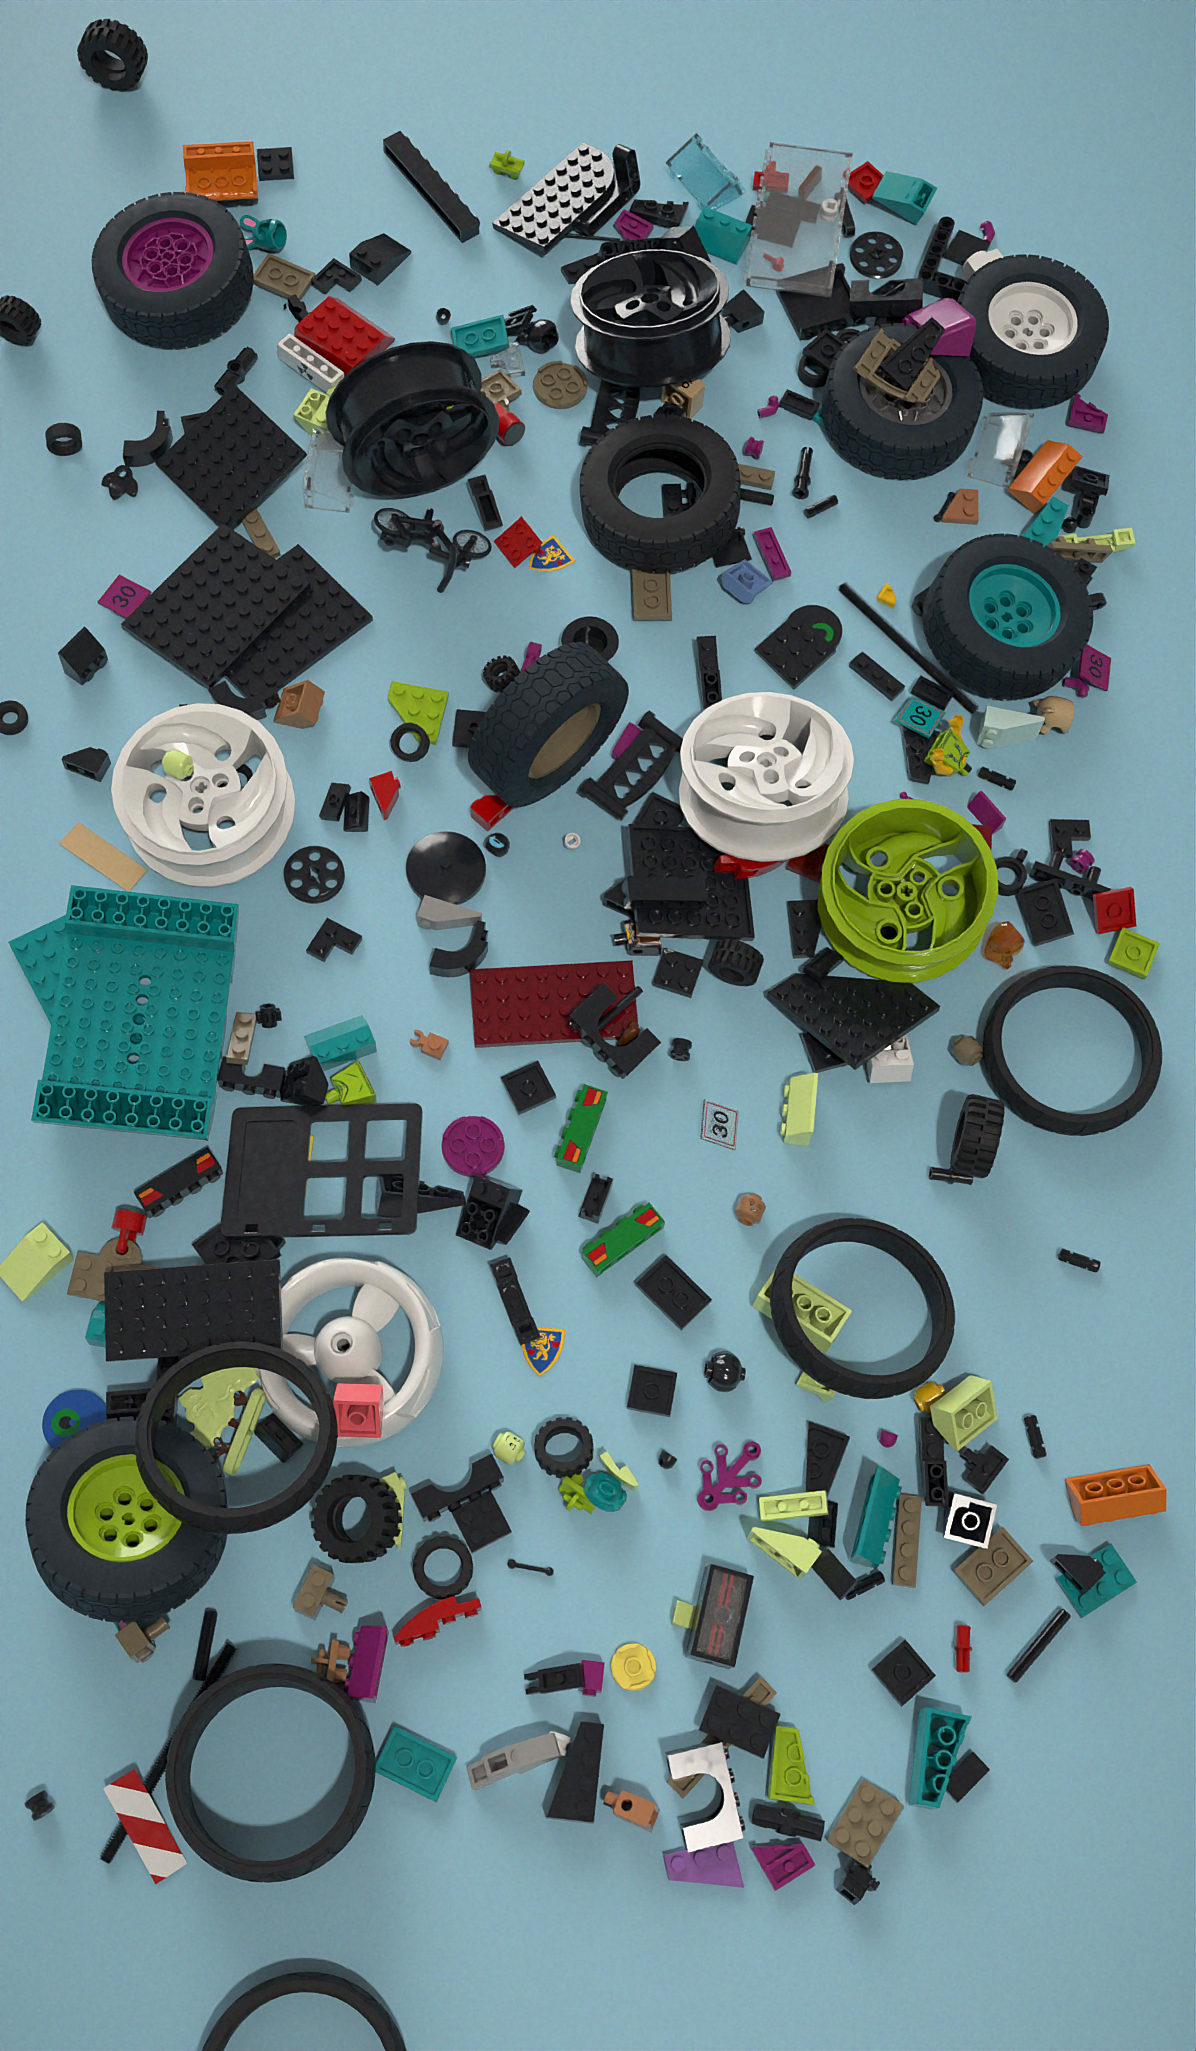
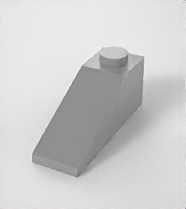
M424 895L416 918L417 924L424 929L443 930L476 926L478 920L482 921V913Z

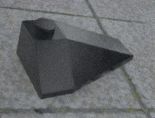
M403 1176L377 1177L375 1204L377 1215L384 1218L401 1217ZM419 1180L418 1214L465 1205L466 1200L463 1191L440 1185L432 1188L424 1184V1181Z

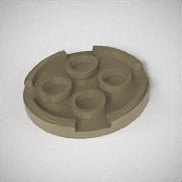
M553 361L538 369L533 381V391L537 399L544 405L554 409H568L576 406L584 399L587 393V378L578 366L562 363V361Z

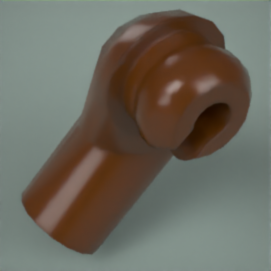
M630 1022L627 1026L628 1029L616 1041V1046H626L628 1042L638 1036L640 1033L639 1024Z

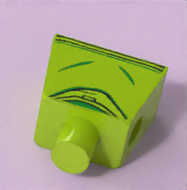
M360 1061L355 1062L331 1078L334 1089L328 1091L325 1098L328 1105L340 1101L341 1105H365L377 1101L376 1094Z

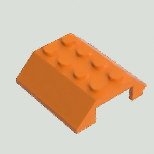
M253 141L183 145L186 174L185 194L186 192L195 193L197 196L200 194L215 201L258 198Z

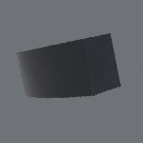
M486 475L468 479L466 484L484 530L503 526Z

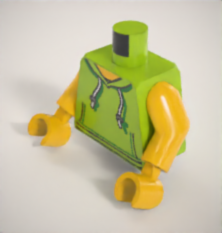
M954 715V719L949 721V726L952 727L937 737L924 760L934 767L936 774L949 777L957 772L966 776L972 770V767L965 762L970 754V750L966 747L961 737V727L963 726L964 718L961 715Z

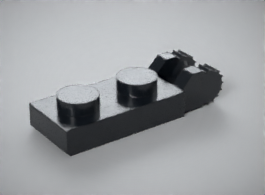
M583 1663L540 1669L538 1672L524 1674V1680L532 1681L539 1679V1687L525 1689L526 1695L548 1694L586 1687Z

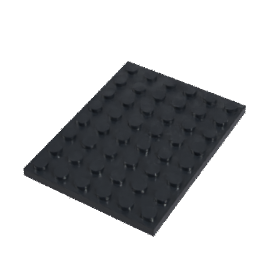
M223 523L121 623V626L125 631L209 689L251 649L301 598L311 585L303 577Z
M299 544L277 560L310 582L311 587L223 676L244 698L255 697L272 687H275L278 692L373 621V616Z

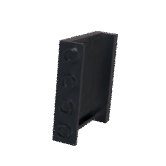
M843 263L777 281L776 294L800 341L816 337L825 329L834 332L865 323L866 318H850L851 288L844 276L845 266Z

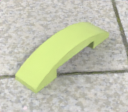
M1132 528L1115 529L1113 534L1077 538V534L1059 535L1064 536L1066 542L1084 543L1087 538H1093L1098 545H1111L1112 553L1135 546Z

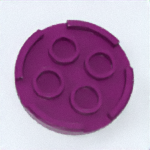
M461 1117L452 1122L444 1132L442 1139L443 1158L447 1165L460 1175L467 1177L486 1175L499 1165L504 1155L505 1143L503 1134L499 1127L486 1117Z

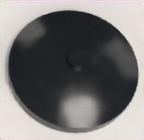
M436 832L419 840L409 852L406 861L407 881L413 892L422 900L424 895L459 905L470 900L481 889L486 876L485 858L479 846L467 836L456 832Z

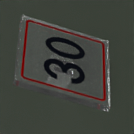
M704 1099L700 1139L736 1150L739 1110Z

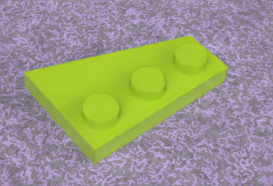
M776 1726L774 1730L767 1799L815 1805L810 1791L809 1775L806 1772L804 1763L805 1756L799 1729Z

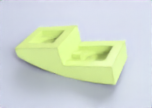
M607 1451L599 1456V1462L610 1475L619 1480L622 1485L633 1491L638 1488L639 1484L627 1465L619 1470Z

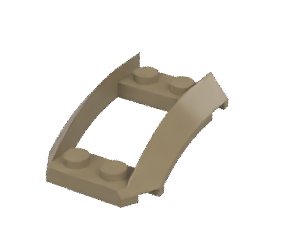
M880 329L870 341V345L853 369L883 392L905 401L922 404L941 376L938 369L936 370L932 363L933 359L926 360L908 391L901 390L887 383L874 372L886 355L889 357L901 344L893 338H888L883 334L884 330Z

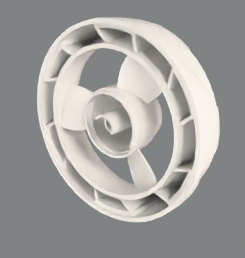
M351 1258L323 1260L302 1269L288 1279L286 1285L281 1289L282 1350L302 1360L309 1367L317 1364L321 1372L336 1384L383 1385L384 1405L381 1438L338 1437L336 1448H356L372 1445L386 1440L406 1428L418 1417L432 1398L443 1367L444 1341L438 1316L425 1293L407 1275L385 1263ZM341 1287H362L356 1297L352 1317H340L330 1321L321 1329L317 1338L302 1334H287L297 1314L317 1296ZM400 1305L407 1314L413 1329L415 1354L410 1374L400 1391L395 1395L390 1384L377 1372L383 1357V1347L377 1332L390 1322ZM255 1368L260 1388L264 1390L265 1400L274 1414L292 1431L303 1438L317 1443L319 1421L316 1412L299 1401L291 1390L286 1378L267 1370Z

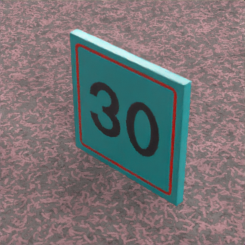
M911 696L895 719V722L929 739L946 712Z

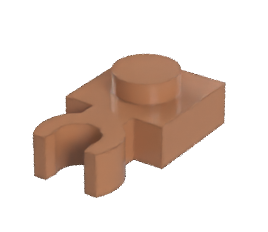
M415 1030L414 1035L420 1037L418 1041L410 1039V1045L413 1047L421 1046V1053L441 1060L449 1040L431 1032L426 1037L422 1031Z

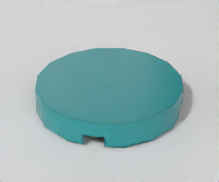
M592 1473L584 1483V1492L589 1501L597 1508L606 1512L620 1510L627 1500V1493L625 1490L623 1492L620 1481L607 1473Z

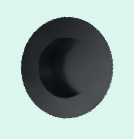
M587 616L578 618L568 624L563 631L561 642L562 646L573 642L585 643L596 650L606 661H609L618 650L619 637L615 628L609 622L598 617Z

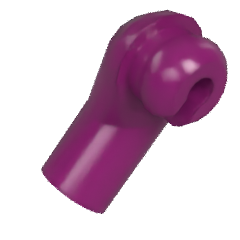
M770 396L767 407L757 410L759 418L771 416L777 412L779 408L777 396Z
M1065 677L1063 686L1079 689L1078 696H1088L1090 689L1087 684L1080 679Z

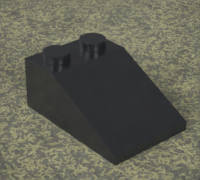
M383 233L360 242L349 253L350 268L378 286L411 254V250Z

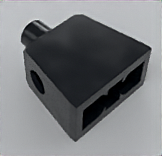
M743 289L726 303L723 309V318L727 321L728 326H731L737 333L763 324L765 311Z

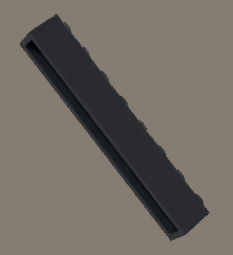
M401 131L383 139L384 153L460 242L464 243L479 235L480 221L478 217L470 212L469 207L460 200L457 193L451 190L449 184L440 177L437 170L432 168L429 161L421 155L419 149L412 145L410 139Z

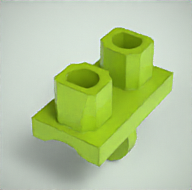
M506 150L505 154L495 151L493 159L489 163V168H492L495 174L501 175L505 172L509 174L511 179L517 180L525 160L512 157L509 150Z
M575 1474L571 1478L566 1476L558 1491L564 1495L562 1499L569 1503L566 1510L570 1512L575 1507L579 1511L584 1509L591 1514L596 1506L589 1501L585 1495L584 1488L581 1487L584 1481L581 1475Z

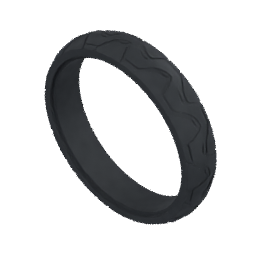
M1066 965L1051 966L1033 971L1025 977H1021L1011 984L996 1000L989 1012L984 1028L983 1058L993 1087L1001 1099L1017 1115L1029 1123L1050 1132L1069 1136H1087L1112 1130L1130 1120L1146 1105L1159 1080L1162 1066V1044L1158 1028L1151 1013L1140 998L1126 985L1110 977L1108 974L1094 969ZM1050 988L1079 989L1106 1000L1121 1012L1137 1036L1141 1049L1142 1070L1136 1090L1118 1106L1093 1114L1066 1113L1037 1101L1018 1084L1004 1058L1002 1028L1007 1013L1023 998Z
M842 1218L826 1221L814 1226L813 1229L807 1230L793 1241L783 1253L776 1266L770 1290V1307L777 1335L783 1347L799 1368L821 1385L838 1393L848 1394L856 1398H890L894 1395L898 1396L924 1383L944 1361L952 1343L955 1325V1308L951 1290L943 1271L933 1256L907 1233L899 1231L897 1228L886 1223L870 1219ZM836 1242H856L870 1245L885 1251L899 1260L918 1280L930 1305L932 1336L924 1358L915 1366L899 1373L869 1375L849 1370L826 1357L806 1336L795 1314L792 1301V1281L798 1262L816 1248Z
M228 1342L206 1347L174 1364L160 1377L148 1393L141 1407L135 1430L134 1447L139 1473L148 1491L154 1499H157L159 1505L176 1519L191 1527L223 1534H241L268 1528L300 1510L320 1489L332 1466L338 1438V1424L333 1402L329 1394H327V1389L314 1371L302 1360L297 1359L294 1355L280 1348L257 1342ZM249 1367L276 1373L292 1382L305 1394L312 1404L319 1421V1435L314 1454L299 1478L273 1498L240 1508H219L204 1505L177 1491L161 1473L155 1461L154 1453L155 1437L159 1422L172 1400L192 1382L219 1370Z
M321 1972L289 1973L269 1979L251 1988L223 2013L211 2030L202 2051H224L236 2029L260 2006L283 1995L310 1992L337 1998L356 2009L374 2028L385 2051H406L403 2039L391 2016L370 1993L344 1978Z

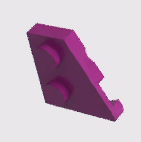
M625 209L615 221V227L624 240L647 239L654 229L653 224Z
M1076 393L1068 425L1104 433L1108 414L1097 409L1091 402L1087 404L1080 399L1081 395Z
M803 1843L753 1847L751 1849L774 1891L815 1866Z

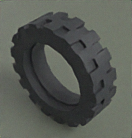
M558 1417L555 1421L550 1420L546 1422V1426H542L539 1429V1434L535 1436L534 1450L536 1461L539 1462L542 1470L545 1469L546 1473L550 1476L552 1474L556 1475V1478H562V1476L571 1478L572 1475H579L584 1468H588L589 1462L593 1459L594 1446L592 1434L589 1433L588 1427L586 1425L583 1426L579 1420L574 1421L570 1417H566V1419ZM569 1433L581 1441L582 1451L574 1460L558 1462L547 1455V1442L555 1435Z
M436 1536L431 1540H427L418 1548L414 1556V1579L418 1587L430 1597L442 1599L459 1595L467 1588L473 1575L471 1553L465 1544L456 1538H451V1536ZM438 1549L454 1551L462 1563V1572L459 1578L448 1586L432 1584L424 1572V1564L427 1557Z

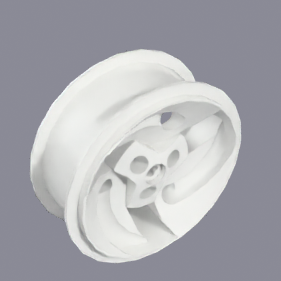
M773 692L745 693L726 698L708 707L693 720L684 734L680 750L683 771L679 786L680 808L693 831L715 849L741 859L760 862L784 861L806 855L824 845L838 831L845 819L849 801L847 785L851 780L854 764L852 745L843 727L828 712L812 702L792 695ZM729 757L727 768L709 763L713 759ZM730 782L735 787L727 791L722 787L721 783ZM799 786H807L806 788H797ZM789 800L793 806L787 807L779 803Z
M196 703L176 707L155 716L133 734L122 748L114 767L111 787L114 811L136 853L150 869L166 879L193 887H217L238 882L255 874L275 857L286 842L294 822L296 800L293 784L286 770L284 756L277 742L259 721L234 708L220 704ZM177 749L190 755L193 759L192 765H194V770L190 776H186L184 779H176L168 774L166 778H163L153 773L162 764V759L168 751ZM223 749L231 750V755L227 760L220 761L216 758L219 751ZM255 754L262 760L257 771L242 788V783L236 769ZM222 783H226V784H227L225 787H222V788H219V787H218V786H219L220 784H222ZM155 790H165L166 796L163 801L155 803L151 800V795ZM197 808H203L201 812L194 813ZM224 820L235 822V826L230 828H218L219 824ZM182 826L196 831L209 830V837L214 848L201 851L191 850L186 842Z

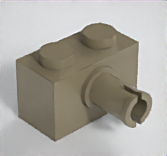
M313 1565L292 1608L295 1612L316 1620L324 1605L342 1614L348 1599L330 1592L335 1580L334 1574Z
M161 1616L146 1629L142 1628L137 1622H131L116 1633L115 1637L132 1660L136 1663L140 1661L144 1663L154 1655L153 1651L156 1650L153 1640L167 1629H170V1626Z

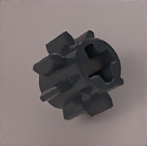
M263 1004L260 1006V1011H255L256 1021H258V1024L262 1023L263 1028H274L277 1026V1021H282L281 1011L279 1008H276L275 1004Z

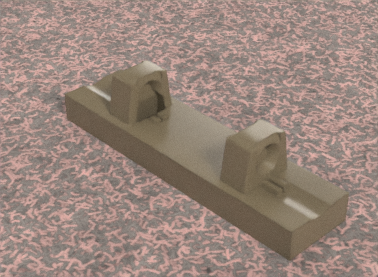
M1058 536L1048 544V547L1055 551V555L1059 553L1069 561H1079L1083 558L1088 562L1102 563L1113 552L1111 545H1098L1093 538H1087L1084 543L1066 542L1064 536Z

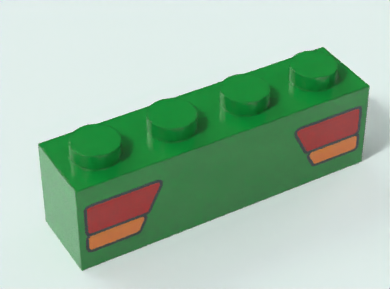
M584 1084L582 1091H577L575 1102H577L576 1108H571L568 1120H570L569 1127H564L561 1139H564L562 1146L558 1145L554 1157L557 1158V1166L581 1173L607 1100V1091Z
M650 1202L645 1206L643 1204L639 1205L633 1210L634 1214L628 1218L626 1216L621 1218L616 1223L617 1226L611 1231L610 1229L605 1230L600 1234V1239L594 1243L590 1241L582 1248L581 1258L596 1277L664 1228L665 1221Z

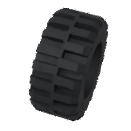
M99 19L88 25L78 45L77 56L83 70H86L85 73L93 78L94 82L102 84L105 88L110 87L111 90L119 89L120 91L133 88L134 85L139 83L147 65V48L143 44L142 38L137 36V32L128 28L129 26L125 23L121 24L117 20L103 19L102 21V19ZM106 51H110V52L114 53V54L117 55L120 59H117V58L112 57V56L109 55Z
M975 1094L966 1097L960 1112L952 1145L950 1168L954 1172L977 1178H985L990 1173L996 1158L1004 1122L1005 1106L1000 1100Z
M348 1474L343 1475L342 1478L337 1477L331 1480L332 1485H325L321 1489L323 1494L317 1495L315 1499L317 1506L312 1508L311 1515H314V1521H311V1528H315L316 1531L313 1534L315 1541L321 1542L319 1548L323 1552H328V1557L333 1560L338 1559L339 1562L343 1563L372 1562L377 1557L384 1556L387 1553L386 1548L393 1547L395 1544L393 1538L399 1537L401 1531L397 1529L398 1523H402V1516L398 1515L401 1505L394 1500L397 1498L395 1492L388 1491L389 1485L385 1482H380L379 1478L373 1476ZM355 1497H361L367 1503L371 1513L370 1527L364 1537L358 1541L352 1540L346 1534L342 1523L344 1509Z

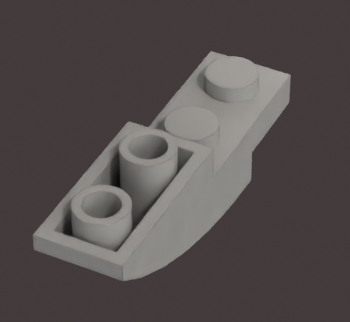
M555 1733L531 1738L482 1756V1760L466 1766L471 1788L477 1791L515 1773L522 1774L561 1757Z

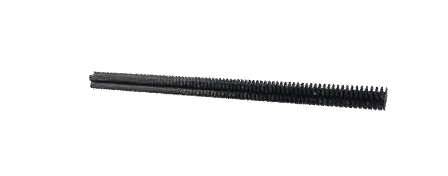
M847 582L839 586V591L900 646L936 682L953 692V697L971 714L979 709L978 705L974 704V700H969L967 698L968 695H964L960 687L958 689L955 687L957 684L953 683V681L951 682V680L949 681L950 678L942 674L943 671L937 670L938 667L936 665L930 664L931 661H929L928 657H924L921 651L915 650L916 646L913 643L911 644V642L909 643L906 637H902L900 635L901 632L896 630V628L894 629L893 625L884 619L885 617L881 616V614L879 615V613L877 614L873 606L867 605L868 602L863 597H859L858 593H856L857 591L853 590V588L851 589L850 585L846 584Z
M226 1642L222 1653L217 1658L218 1661H215L214 1666L209 1671L210 1674H207L208 1676L204 1679L205 1682L201 1684L202 1687L198 1689L197 1695H195L192 1702L202 1692L207 1690L209 1686L218 1681L217 1678L222 1676L221 1673H224V1668H227L225 1665L230 1663L228 1660L233 1658V1652L236 1653L235 1650L237 1648ZM171 1735L172 1737L168 1740L169 1743H166L167 1745L163 1748V1754L160 1753L161 1756L157 1759L158 1762H155L156 1764L152 1767L153 1770H150L152 1773L149 1772L148 1778H145L147 1781H144V1786L150 1794L154 1791L153 1788H156L157 1783H159V1777H162L163 1772H165L167 1755L174 1735ZM119 1822L121 1825L118 1824L119 1828L116 1827V1833H113L114 1836H111L113 1839L110 1838L109 1844H106L108 1847H104L106 1849H103L104 1853L101 1852L102 1855H100L101 1858L99 1859L108 1864L112 1862V1857H115L116 1852L120 1849L119 1846H121V1843L125 1840L124 1838L128 1835L122 1822Z

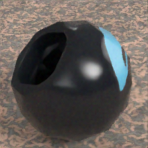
M493 833L487 837L485 848L493 855L503 857L509 851L510 842L504 834Z

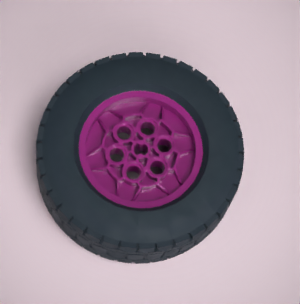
M171 192L160 193V196L158 194L148 196V200L143 198L135 201L136 205L134 203L124 208L125 212L121 210L114 216V219L111 218L95 242L91 259L92 273L95 285L109 316L126 335L148 345L149 343L157 347L161 345L162 347H173V345L175 347L186 346V343L192 345L199 343L198 339L202 342L211 338L210 334L213 336L223 331L222 327L226 329L233 323L232 320L235 321L241 314V311L244 310L253 289V264L243 232L234 216L224 206L200 194L197 196L195 193L173 192L172 195Z

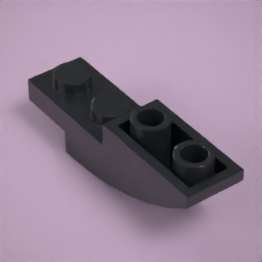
M697 636L699 687L703 709H707L722 701L716 636Z
M920 1417V1441L918 1444L925 1505L949 1506L947 1465L944 1460L943 1436L934 1427L932 1417Z

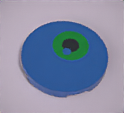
M70 1390L60 1394L48 1405L43 1416L42 1430L45 1440L51 1448L58 1449L59 1444L68 1437L72 1439V1435L84 1428L86 1431L87 1426L98 1422L102 1425L103 1421L107 1420L106 1404L99 1396L87 1390Z

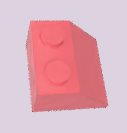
M338 1383L333 1399L338 1424V1437L381 1438L384 1405L383 1385Z

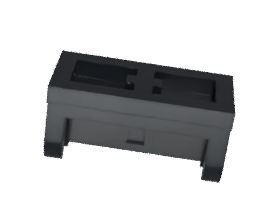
M595 1174L578 1217L597 1224L599 1223L613 1185V1178L607 1177L604 1180L600 1178L599 1174Z

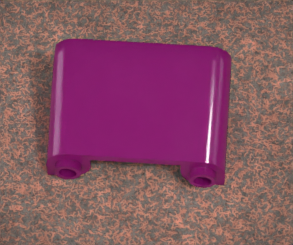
M944 298L903 318L902 323H904V327L906 324L916 325L919 329L926 321L933 317L945 328L931 355L970 356L976 330V319L954 299Z

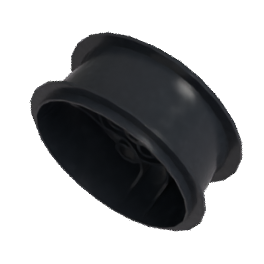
M664 249L626 253L591 268L577 281L572 289L570 300L574 315L583 324V327L577 334L575 344L579 362L588 372L602 380L617 385L637 388L679 384L711 370L724 358L730 347L731 332L727 321L719 314L726 305L729 295V285L725 275L714 264L701 257Z
M427 341L413 342L389 348L369 357L353 368L334 389L325 412L329 432L334 440L344 447L342 464L349 481L361 491L376 496H413L445 486L477 465L495 442L499 431V415L493 402L480 392L482 377L476 360L465 350L452 344ZM453 406L448 412L447 407Z

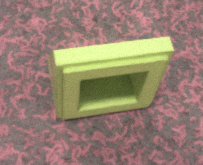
M677 1601L672 1625L691 1630L696 1606Z

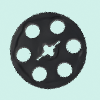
M876 231L867 232L857 237L852 244L850 261L855 270L863 276L873 279H883L894 275L899 270L903 259V249L900 243L891 235ZM874 239L877 243L872 244L868 240ZM891 244L893 248H886L885 245ZM862 248L864 252H857L855 249ZM890 258H895V259H897L898 261L895 262V263H893V262H890L889 259H890ZM866 262L868 266H861L859 263ZM883 267L885 271H878L876 268Z
M307 846L293 853L287 860L284 867L285 884L288 891L296 899L310 904L323 903L332 899L341 890L345 880L344 866L339 856L332 850L322 846ZM312 853L320 854V858L315 861L311 860L309 856ZM294 862H301L303 864L298 870L291 867ZM329 862H336L338 864L337 868L333 870L328 869L326 865ZM310 867L315 874H318V881L316 877L311 876ZM294 880H300L302 885L294 888L291 886V883ZM335 880L337 885L330 888L326 886V882ZM311 889L319 890V894L315 897H311L308 892Z

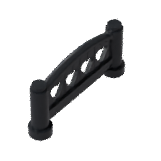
M601 379L591 427H582L579 444L587 446V444L594 445L602 435L604 436L610 430L606 426L607 424L614 422L620 424L626 422L627 424L628 420L636 418L640 400V388L628 386L629 388L624 389L620 385ZM620 393L627 395L624 398L625 403H619L612 396ZM620 407L624 411L621 412L622 417L617 418L608 410Z
M650 710L646 712L638 724L643 731L599 781L596 782L593 778L589 777L579 790L582 796H588L613 817L621 821L629 812L626 808L642 798L656 785L668 768L675 751L680 753L683 738L655 718L656 715ZM649 744L663 746L665 752H661V756L656 758L653 756ZM637 758L651 759L654 764L649 766L648 771H643ZM625 771L640 773L642 778L637 779V784L632 785ZM614 785L627 786L630 788V792L625 793L624 798H619Z

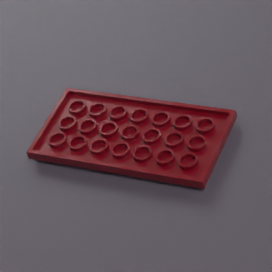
M633 961L470 969L475 1048L583 1042L582 1037L568 1027L566 1019L603 983L618 997L601 1014L599 1021L635 989ZM636 999L599 1032L604 1040H618L621 1034L628 1029L627 1026L630 1022L638 1023Z

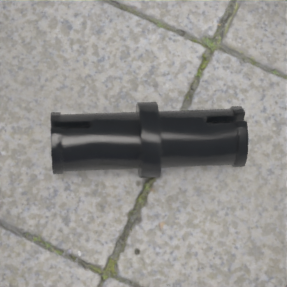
M931 1167L929 1171V1180L946 1181L948 1184L961 1183L972 1185L973 1176L956 1173L951 1168Z

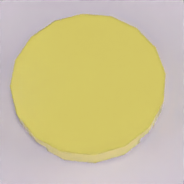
M636 1643L626 1644L619 1648L611 1662V1674L615 1682L621 1688L629 1691H639L649 1686L654 1679L657 1669L656 1660L652 1652Z

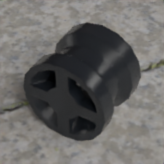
M674 1038L672 1040L673 1050L670 1051V1057L677 1061H688L690 1059L689 1050L692 1048V1042L684 1038Z
M45 1790L36 1794L24 1804L27 1809L31 1810V1817L34 1821L44 1817L55 1808L53 1803L48 1801V1794Z

